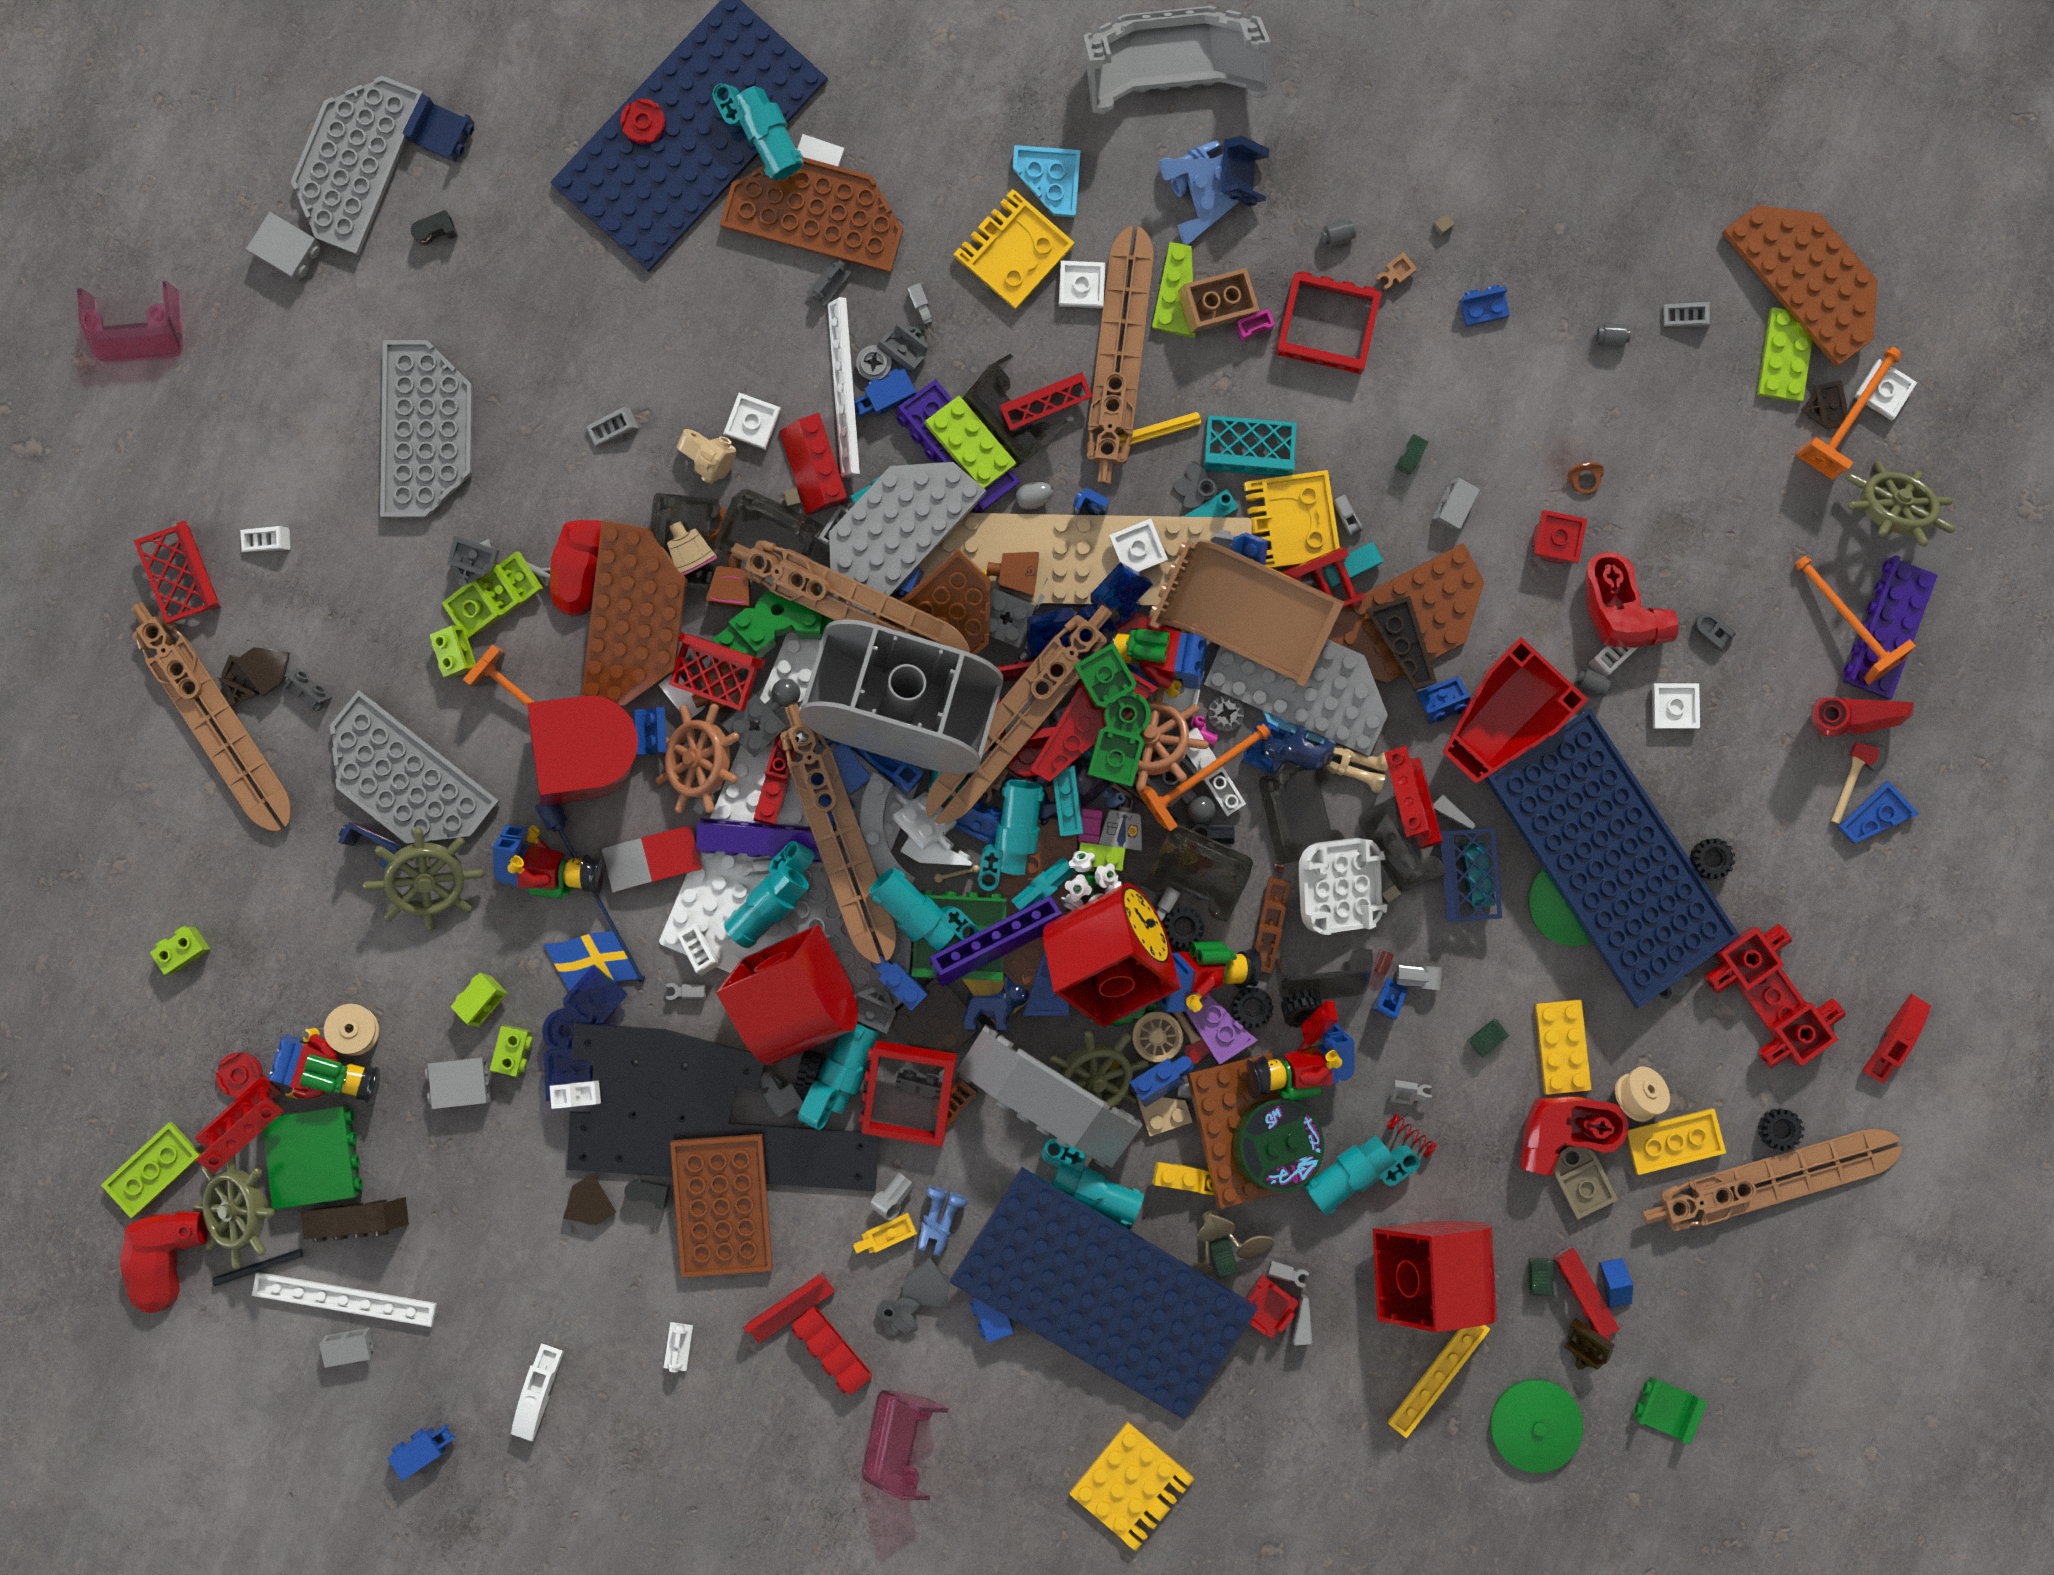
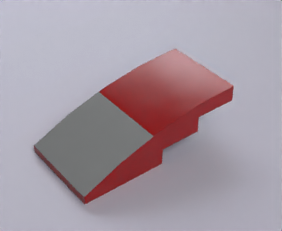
M691 825L601 849L612 893L702 869Z

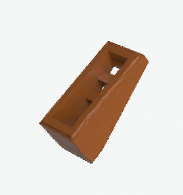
M961 1078L952 1087V1094L954 1093L963 1103L960 1105L951 1097L950 1103L957 1110L954 1112L949 1108L951 1117L948 1119L947 1127L978 1093ZM958 1087L963 1089L969 1096L965 1098L957 1091ZM939 1103L931 1111L937 1118Z

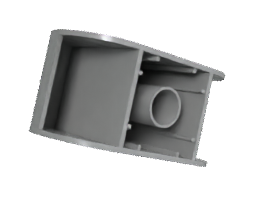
M836 620L825 627L799 717L807 727L816 733L845 745L934 771L969 773L976 771L980 766L1002 687L1003 675L989 661L963 650L865 621Z

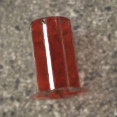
M1381 949L1373 971L1386 976L1394 954Z

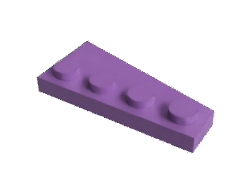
M1185 992V999L1190 995H1196L1197 992ZM1209 994L1205 998L1200 999L1203 1006L1198 1012H1193L1189 1007L1188 1011H1185L1218 1065L1258 1041Z

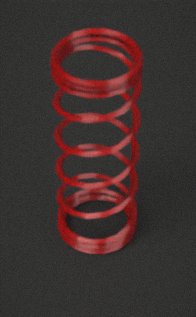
M1394 1115L1387 1124V1128L1389 1130H1392L1400 1120H1403L1402 1125L1396 1134L1398 1135L1405 1127L1410 1125L1409 1132L1406 1135L1404 1141L1412 1133L1418 1131L1417 1136L1414 1142L1412 1143L1411 1147L1420 1138L1425 1137V1140L1418 1152H1420L1427 1144L1432 1142L1423 1153V1156L1425 1158H1428L1435 1150L1437 1144L1433 1141H1429L1425 1144L1426 1135H1422L1418 1138V1129L1410 1133L1412 1128L1411 1124H1407L1403 1127L1404 1118L1400 1119V1115Z

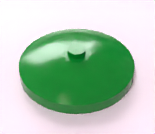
M1542 867L1534 877L1528 892V910L1534 925L1544 936L1562 945L1582 946L1592 943Z
M1526 1379L1511 1385L1498 1397L1491 1412L1490 1432L1497 1450L1511 1465L1530 1473H1546L1562 1467L1574 1456L1582 1440L1583 1420L1577 1403L1562 1387L1548 1380Z

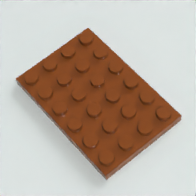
M1265 1053L1186 1073L1218 1209L1280 1193L1261 1189L1249 1182L1239 1170L1233 1152L1234 1132L1242 1115L1250 1107L1261 1101L1282 1099V1095L1280 1093L1277 1094L1276 1090H1271L1266 1095L1260 1094L1256 1099L1252 1098L1248 1091L1246 1061L1250 1060L1253 1062L1261 1056L1266 1057L1267 1061L1273 1060L1272 1053Z
M763 1134L671 1140L681 1277L772 1271L773 1262Z

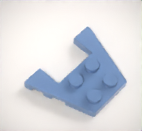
M1223 158L1158 160L1163 180H1169L1182 174L1186 175L1198 217L1177 225L1182 244L1187 245L1239 202V200L1230 199L1228 195L1221 192Z

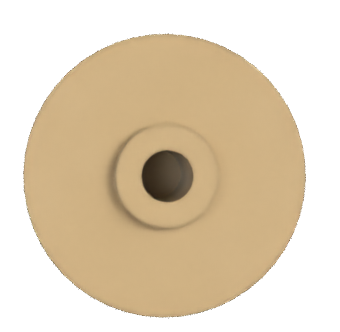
M344 1004L337 1007L329 1014L325 1021L324 1036L331 1048L346 1056H360L367 1053L374 1047L379 1038L380 1028L377 1018L369 1010L357 1004Z
M1152 1012L1143 1016L1136 1023L1133 1030V1044L1143 1058L1151 1062L1161 1063L1167 1058L1171 1060L1179 1053L1183 1044V1032L1177 1020L1171 1015L1163 1012Z
M1644 1066L1637 1067L1630 1074L1621 1076L1616 1082L1615 1096L1623 1112L1631 1119L1645 1122L1667 1110L1670 1103L1669 1089L1663 1078L1653 1069Z

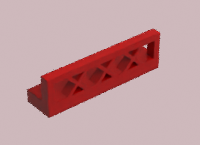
M1083 372L1004 403L998 409L1001 417L1004 416L1009 431H1012L1092 398V394ZM1082 385L1086 394L1077 398L1070 395V391L1072 388ZM1057 394L1065 396L1063 404L1056 406L1049 403L1052 396ZM1067 398L1073 399L1072 401L1066 403ZM1040 402L1045 405L1042 413L1034 414L1028 411L1030 405ZM1047 406H1049V407L1052 408V409H1049V410L1045 411L1046 408H1047ZM1015 411L1023 412L1022 420L1012 424L1009 414ZM1027 414L1032 416L1030 418L1025 419Z
M1571 1248L1553 1258L1591 1328L1611 1341L1608 1336L1620 1329L1576 1250Z
M821 1272L747 1322L743 1328L747 1333L751 1332L757 1343H760L806 1312L813 1305L834 1293L835 1290L824 1273Z

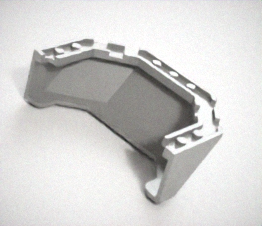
M1214 6L1125 14L1118 17V22L1113 25L1108 22L1100 26L1098 33L1083 35L1093 113L1108 114L1114 108L1115 100L1132 91L1147 92L1149 89L1157 88L1159 90H1168L1176 86L1189 88L1195 84L1210 86L1215 84V82H1223L1246 88L1248 94L1252 95L1253 98H1263L1265 95H1271V41L1261 17L1251 16L1250 19L1242 17V13L1236 11L1217 12V7Z
M985 1024L958 1067L957 1071L960 1073L958 1077L969 1084L972 1081L997 1099L998 1102L996 1104L1008 1111L1011 1108L1018 1112L1016 1117L1028 1123L1031 1120L1037 1124L1036 1129L1048 1136L1050 1132L1057 1137L1055 1141L1062 1146L1068 1148L1070 1145L1094 1158V1162L1101 1167L1109 1166L1112 1168L1143 1124L1140 1119L1130 1113H1126L1121 1108L1119 1110L1113 1106L1112 1110H1110L1107 1102L1091 1094L1019 1048L1018 1051L1012 1049L1014 1044L1007 1040L1005 1035L1000 1034L998 1036V1031Z

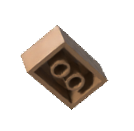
M1247 268L1184 284L1178 291L1191 334L1237 322L1260 311Z

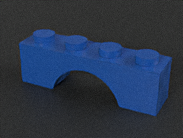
M849 746L906 796L915 788L924 775L913 764Z

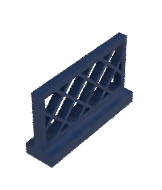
M1495 828L1440 831L1443 839L1441 855L1447 922L1501 919L1502 908ZM1481 833H1491V843L1486 849L1475 841ZM1467 834H1476V836L1472 839ZM1454 835H1465L1470 840L1463 851L1455 845ZM1472 843L1483 851L1475 861L1464 853ZM1491 846L1492 855L1487 851ZM1455 849L1460 852L1457 857L1455 856ZM1485 853L1493 859V866L1487 872L1477 864ZM1461 855L1473 863L1465 873L1456 867V861ZM1474 865L1485 873L1477 884L1466 876ZM1492 869H1494V878L1489 874ZM1457 872L1462 875L1459 880H1457ZM1486 876L1495 882V888L1490 894H1487L1478 886ZM1463 878H1466L1474 885L1466 896L1458 890V884ZM1476 888L1487 896L1479 906L1468 899ZM1494 892H1495V894H1496V900H1494V899L1491 897V895H1492ZM1459 894L1464 898L1460 903ZM1490 899L1497 906V914L1487 915L1480 908ZM1467 900L1476 910L1470 916L1460 917V906ZM1478 910L1483 914L1474 916Z

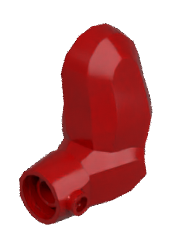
M600 520L566 522L554 548L550 566V597L553 605L564 614L579 616L592 609L602 524Z
M1607 551L1599 553L1589 560L1585 576L1587 610L1604 645L1636 648L1676 640L1679 630L1677 614L1672 609H1646L1641 606L1640 593L1636 586L1635 569L1629 559L1619 553Z
M1821 697L1812 705V724L1819 735L1826 737H1839L1843 734H1869L1902 725L1913 715L1914 702Z
M1582 1097L1537 1098L1529 1110L1524 1127L1520 1168L1538 1174L1553 1176L1560 1157L1558 1152L1564 1145L1569 1147H1587L1603 1153L1615 1151L1624 1143L1628 1134L1626 1114L1617 1104Z
M202 1211L159 1213L146 1216L127 1225L125 1228L124 1244L120 1259L121 1273L127 1296L132 1305L142 1312L154 1313L167 1309L177 1300L180 1286L176 1269V1249L183 1250L206 1243L208 1230Z

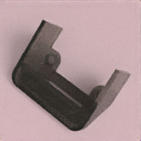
M1009 354L990 364L962 399L1014 459L1016 465L1013 468H1017L1051 442L1068 421L1065 418L1051 427L1045 422H1039L1034 427L1029 423L1009 431L1004 416L1001 417L998 409L1000 405L1011 401L1006 395L1010 389V380L1003 371L1013 358L1012 354ZM1020 411L1009 414L1012 424L1022 420L1023 414Z

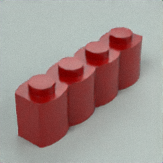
M815 1305L792 1323V1332L795 1337L800 1341L803 1339L808 1344L807 1351L813 1358L818 1357L822 1361V1369L828 1376L833 1375L837 1379L836 1385L843 1394L847 1392L851 1396L872 1378L870 1370Z

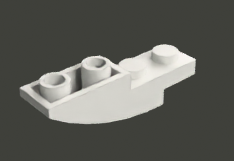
M1195 727L1189 731V738L1204 740L1198 728ZM1189 747L1186 754L1188 760L1198 772L1216 760L1209 747L1207 749ZM1223 766L1202 780L1226 816H1229L1246 804Z
M541 1343L533 1366H530L520 1395L512 1425V1435L534 1441L550 1398L548 1394L564 1351Z

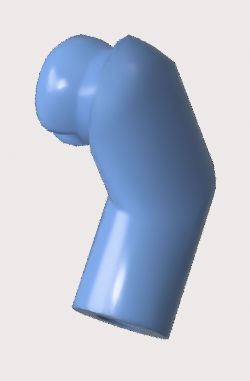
M1107 787L1102 792V796L1106 798L1105 803L1110 808H1116L1126 800L1123 793H1117L1111 787Z

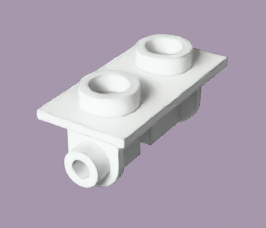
M670 1322L664 1368L669 1369L670 1372L687 1370L693 1325Z

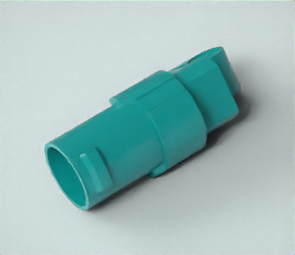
M723 83L717 84L714 87L713 99L723 119L728 124L742 126L749 142L755 145L766 167L763 170L771 180L778 181L787 178L803 167V155L794 146L786 129L788 124L777 103H770L764 89L752 86L740 93L736 87ZM728 90V98L725 100L724 94Z
M1009 780L1005 783V787L1002 789V795L1004 796L1001 822L997 824L995 844L986 845L982 851L978 881L983 890L992 891L998 886L1000 872L1011 875H1025L1027 855L1034 854L1038 850L1040 828L1037 827L1040 803L1044 800L1045 795L1042 785L1024 780ZM990 853H995L993 866H988ZM991 874L995 877V880L993 882H986L983 876Z
M791 841L772 859L769 864L770 875L764 878L749 893L746 901L737 910L732 912L731 916L724 922L726 933L736 944L744 948L754 946L766 931L775 923H780L797 907V900L809 889V883L802 873L814 860L813 850L796 841Z
M891 867L880 875L868 891L872 901L875 904H880L897 921V927L913 942L922 939L933 950L940 951L953 936L959 941L966 939L962 934L966 927L970 928V935L968 937L979 932L978 927L960 909L952 906L940 908L927 894L922 895L905 878L906 874L896 867ZM949 913H953L952 917L959 922L958 924L950 921Z
M857 1021L854 1030L839 1036L833 1051H829L817 1076L820 1081H815L807 1093L798 1114L799 1121L817 1130H821L827 1123L832 1111L839 1114L844 1113L851 1095H857L864 1080L869 1048L873 1049L875 1042L879 1038V1031Z
M1375 1135L1359 1148L1354 1144L1338 1155L1335 1163L1312 1178L1303 1187L1324 1216H1327L1328 1214H1333L1336 1211L1335 1208L1358 1191L1363 1193L1379 1180H1382L1388 1186L1398 1184L1419 1168L1420 1158L1407 1145H1401L1389 1152L1383 1142ZM1407 1156H1410L1407 1161L1403 1162Z
M1056 1139L1047 1141L1041 1150V1157L1046 1163L1057 1167L1051 1184L1123 1227L1131 1229L1144 1199L1143 1193H1140L1136 1188L1129 1189L1105 1178V1174L1084 1166L1085 1154L1069 1145L1066 1148L1056 1142ZM1048 1147L1056 1148L1058 1155H1050L1047 1150ZM1064 1152H1066V1154H1065V1156H1064L1065 1158H1064L1063 1160H1061L1060 1158L1062 1157V1155L1064 1154ZM1072 1156L1076 1158V1164L1071 1163Z

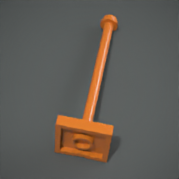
M1890 347L1884 352V361L1829 444L1815 437L1799 448L1795 454L1797 457L1831 480L1850 469L1853 461L1836 451V448L1893 362L1898 363L1901 359L1902 353L1900 350Z
M1806 556L1802 557L1795 563L1798 572L1803 570L1879 657L1877 659L1878 662L1872 666L1863 678L1868 685H1871L1908 657L1916 647L1910 639L1891 653L1889 651L1886 652L1810 565L1812 560Z
M492 645L463 680L471 686H477L485 676H490L528 708L527 703L534 701L496 670L495 664L505 652L498 646Z
M1266 725L1256 726L1257 731L1163 797L1158 796L1155 790L1146 785L1143 791H1139L1136 787L1135 789L1158 824L1169 831L1176 828L1178 825L1166 809L1168 804L1260 739L1266 741L1271 735Z

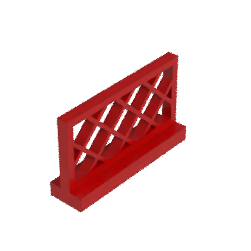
M185 520L176 523L177 526L133 540L166 624L209 609L221 608L191 529ZM176 533L178 541L174 548L163 543L167 535ZM153 542L157 544L153 555H149L143 551L141 544ZM161 546L172 550L167 562L156 558ZM176 553L186 558L183 568L171 564ZM154 560L165 565L160 576L151 572L150 568ZM169 567L181 571L176 582L164 578ZM184 573L194 578L191 589L179 585ZM162 581L173 585L168 597L160 594L158 590ZM177 588L189 592L184 603L172 599ZM192 594L201 597L204 605L193 608L187 604ZM170 602L182 606L177 615L169 617L167 608Z
M681 632L678 641H681L682 645L669 685L734 709L745 711L758 668L763 669L765 660ZM688 649H691L695 659L688 663L686 655ZM710 656L713 665L705 669L702 660ZM728 662L731 672L723 676L720 666ZM698 663L701 673L693 677L690 667ZM748 669L747 679L741 682L738 673ZM716 670L719 679L711 683L708 674ZM685 671L689 680L680 684L678 683L680 674ZM734 676L737 686L729 690L726 680ZM703 677L706 687L699 691L695 682ZM721 684L724 693L716 697L713 688ZM739 690L741 698L739 704H735L731 694Z

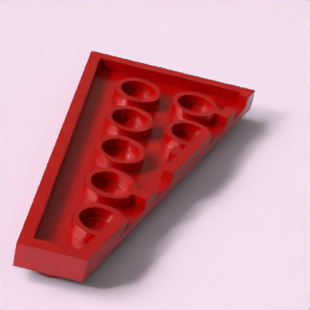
M1131 672L1137 682L1134 689L1135 693L1147 699L1158 689V687ZM1081 683L1029 770L1047 782L1054 779L1090 748L1096 741L1098 731L1106 727L1103 718L1104 709L1094 706L1084 689L1083 683ZM1123 709L1121 712L1122 718H1125L1131 710Z

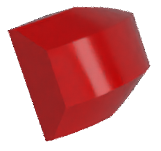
M1520 637L1485 671L1442 753L1476 784L1557 733L1584 705L1588 698Z

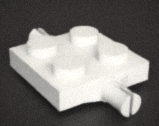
M901 791L897 793L895 799L903 808L896 812L892 819L923 850L929 845L939 842L949 851L954 844L945 835L955 827L956 821L941 824L934 822L943 810L941 806L929 818L926 811L928 797L926 791L912 800H909Z

